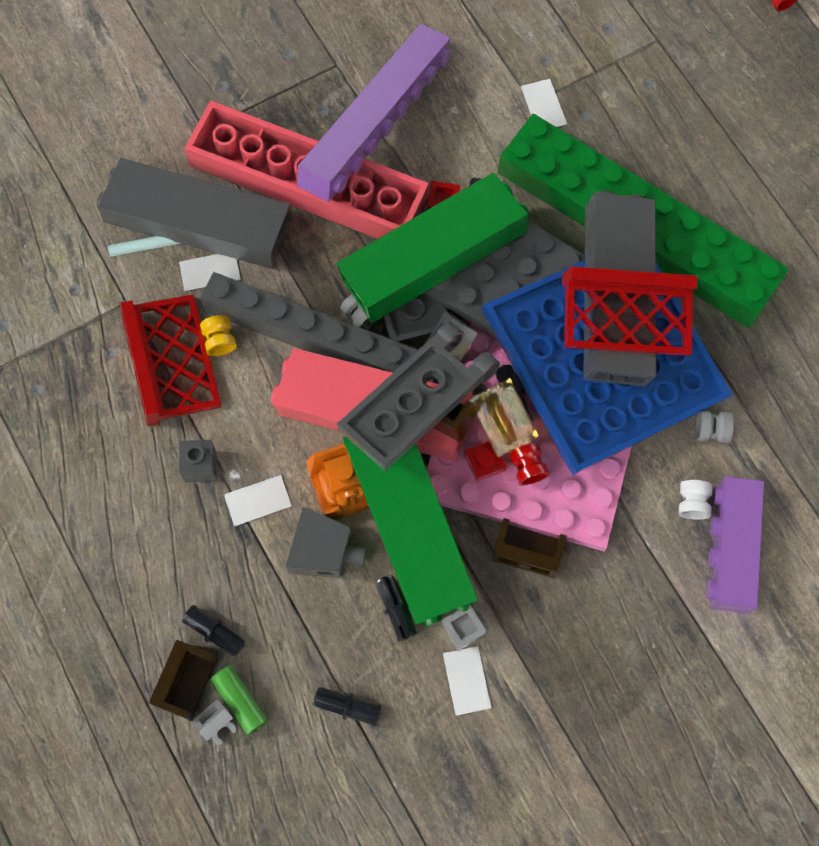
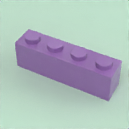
M725 476L718 486H714L712 504L717 505L716 517L713 516L711 520L710 535L715 536L714 548H710L708 556V566L713 567L712 580H708L706 587V598L711 599L710 609L750 614L758 608L764 481Z

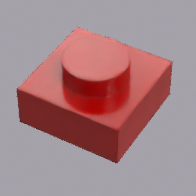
M431 181L427 210L460 192V185Z
M495 439L464 451L476 482L500 474L507 469Z

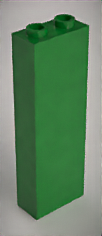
M493 172L336 263L342 282L370 322L373 323L529 231L528 218L530 213L522 201L518 202L514 198L510 185L505 180L501 181Z
M343 437L347 452L415 624L423 622L424 626H429L443 619L441 614L452 610L454 612L458 610L465 612L469 610V604L473 608L472 602L478 600L417 443L385 472L350 439Z

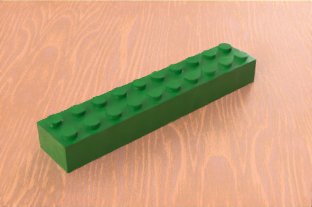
M532 113L500 155L498 174L584 227L585 205L595 192L611 191L615 195H641L646 199H654L655 260L662 273L696 275L697 289L693 290V294L747 328L751 327L789 270L784 264Z

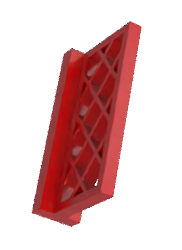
M574 266L562 273V286H565L564 348L682 356L692 355L693 290L697 289L696 275ZM575 291L586 292L594 301L584 312L574 303ZM595 292L603 294L599 297ZM609 293L617 294L625 303L615 314L602 301ZM640 295L647 296L655 304V307L646 316L633 303ZM658 297H665V298H664L662 301H660V299H659ZM670 298H683V312L677 318L664 305ZM596 305L609 318L599 329L586 316ZM627 308L640 320L630 331L617 318ZM658 310L671 322L661 333L648 320ZM580 320L593 333L587 341L574 340V326ZM612 322L624 335L618 343H610L601 333ZM643 324L655 337L649 345H642L633 335ZM673 327L682 335V347H673L664 337ZM596 337L600 340V342H592V341H593ZM626 340H629L632 344H623V343H624ZM658 342H660V343L662 344V346H654V345L657 344Z
M194 294L135 305L133 300L120 302L121 317L146 425H157L159 420L221 408L210 357L207 354L205 338L200 328L201 322ZM189 305L191 314L185 322L171 314L176 307ZM154 311L162 317L156 326L153 327L143 321L141 313ZM167 319L181 327L173 338L160 331V328ZM145 330H147V331L150 332V334L148 335V337H147V335H146V331H145ZM185 330L197 336L198 341L192 349L178 342ZM155 335L169 343L161 355L149 348V343ZM173 347L188 354L180 366L166 358ZM199 348H200L201 355L196 352ZM152 357L157 360L154 365ZM192 357L204 364V370L199 377L184 369ZM161 363L176 371L168 383L156 377L155 372ZM180 374L195 382L187 394L172 386ZM205 376H207L208 382L203 380ZM200 385L211 392L212 400L199 402L191 396ZM159 386L164 388L161 393L159 390ZM168 391L183 399L178 407L164 410L162 400Z

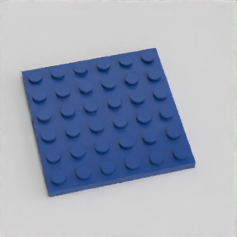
M585 260L572 266L585 267ZM655 260V273H662ZM568 267L484 304L481 309L573 476L698 414L700 411L728 399L733 394L693 325L692 355L656 354V377L645 387L584 380V349L564 348L565 286H562V273L570 268ZM575 291L574 303L584 312L585 292ZM665 297L658 298L660 299V301H662ZM670 298L664 304L676 318L683 312V307L677 298ZM658 310L656 312V328L661 333L671 322ZM582 320L574 326L575 341H584V323ZM673 327L664 337L673 347H682V335ZM658 342L656 346H662V344Z

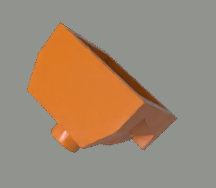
M345 444L314 453L306 460V467L322 515L337 520L370 509Z

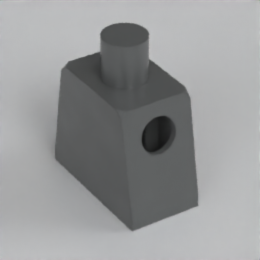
M303 507L286 568L288 573L338 578L341 577L344 563L363 567L367 548L350 544L352 538L350 527Z

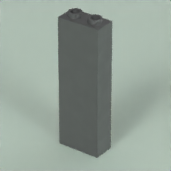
M120 158L116 168L111 169L106 190L100 193L97 201V208L105 223L152 236L168 238L177 243L271 269L274 267L292 220L290 203Z
M611 191L595 192L585 205V267L655 272V200L646 199L641 195L623 196L615 195ZM586 292L584 296V311L594 302ZM595 292L599 297L603 294ZM609 293L602 300L614 314L625 305L617 294ZM640 295L633 302L645 316L655 307V304L647 296ZM597 305L586 315L598 329L609 320ZM629 308L617 317L629 331L640 322ZM655 313V314H654L650 319H648V320L656 327V313ZM613 322L601 332L610 343H618L624 337L623 333ZM584 324V341H587L593 333ZM644 324L633 334L642 345H649L655 339ZM596 337L592 342H600V340ZM626 340L623 344H632V343H631L629 340ZM584 349V380L645 387L656 377V354Z

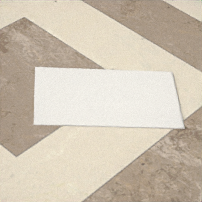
M550 79L520 86L531 115L534 113L556 127L567 124Z
M215 254L179 262L184 291L206 287L213 271L237 281L241 280L237 259Z
M281 475L224 494L234 526L292 507Z
M478 646L443 653L455 715L491 709Z

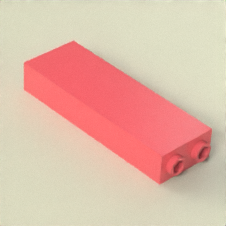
M293 348L290 357H287L283 362V376L280 384L276 385L273 389L271 402L280 416L340 431L338 430L337 423L384 382L392 372ZM432 382L426 383V385L432 388H435L439 385ZM471 392L460 403L465 405L467 400L474 403L473 393ZM432 428L417 442L420 453L457 462L464 438L459 443Z

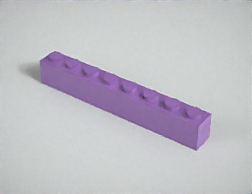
M420 24L298 165L297 187L327 202H330L336 193L340 194L344 190L349 177L359 172L363 160L368 155L374 154L382 137H387L390 134L398 118L402 119L411 102L419 99L425 85L433 82L439 68L447 65L451 57V51H449L450 37Z

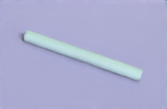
M154 236L108 245V252L110 257L181 243L168 238Z

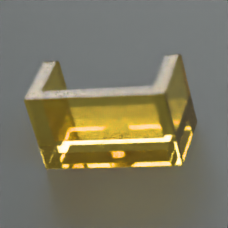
M510 378L469 398L475 405L477 416L498 457L533 441L538 436Z

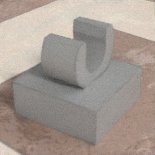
M469 604V610L465 612L458 610L441 620L443 627L458 651L487 634L471 604Z
M218 698L192 720V723L206 741L211 738L217 745L223 743L217 735L222 727H228L232 733L237 731L231 721L232 715Z

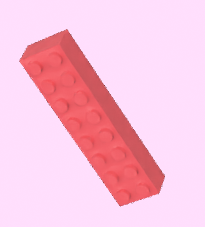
M211 100L184 148L190 167L270 198L290 203L291 206L376 239L422 214L428 202L429 183L367 159L363 160L359 172L349 177L344 190L340 194L336 193L330 202H327L297 187L298 165L319 141Z

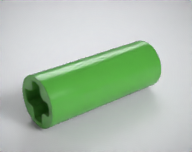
M232 665L223 668L211 678L212 683L247 736L255 733L268 723V719Z

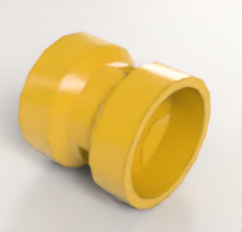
M216 315L206 318L200 323L202 335L207 339L205 347L209 356L226 355L237 348L235 337L230 334L232 326L228 316Z

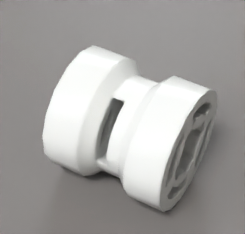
M702 480L682 481L680 483V494L683 496L684 501L679 504V516L694 520L710 518L712 507L708 501L713 493V485Z

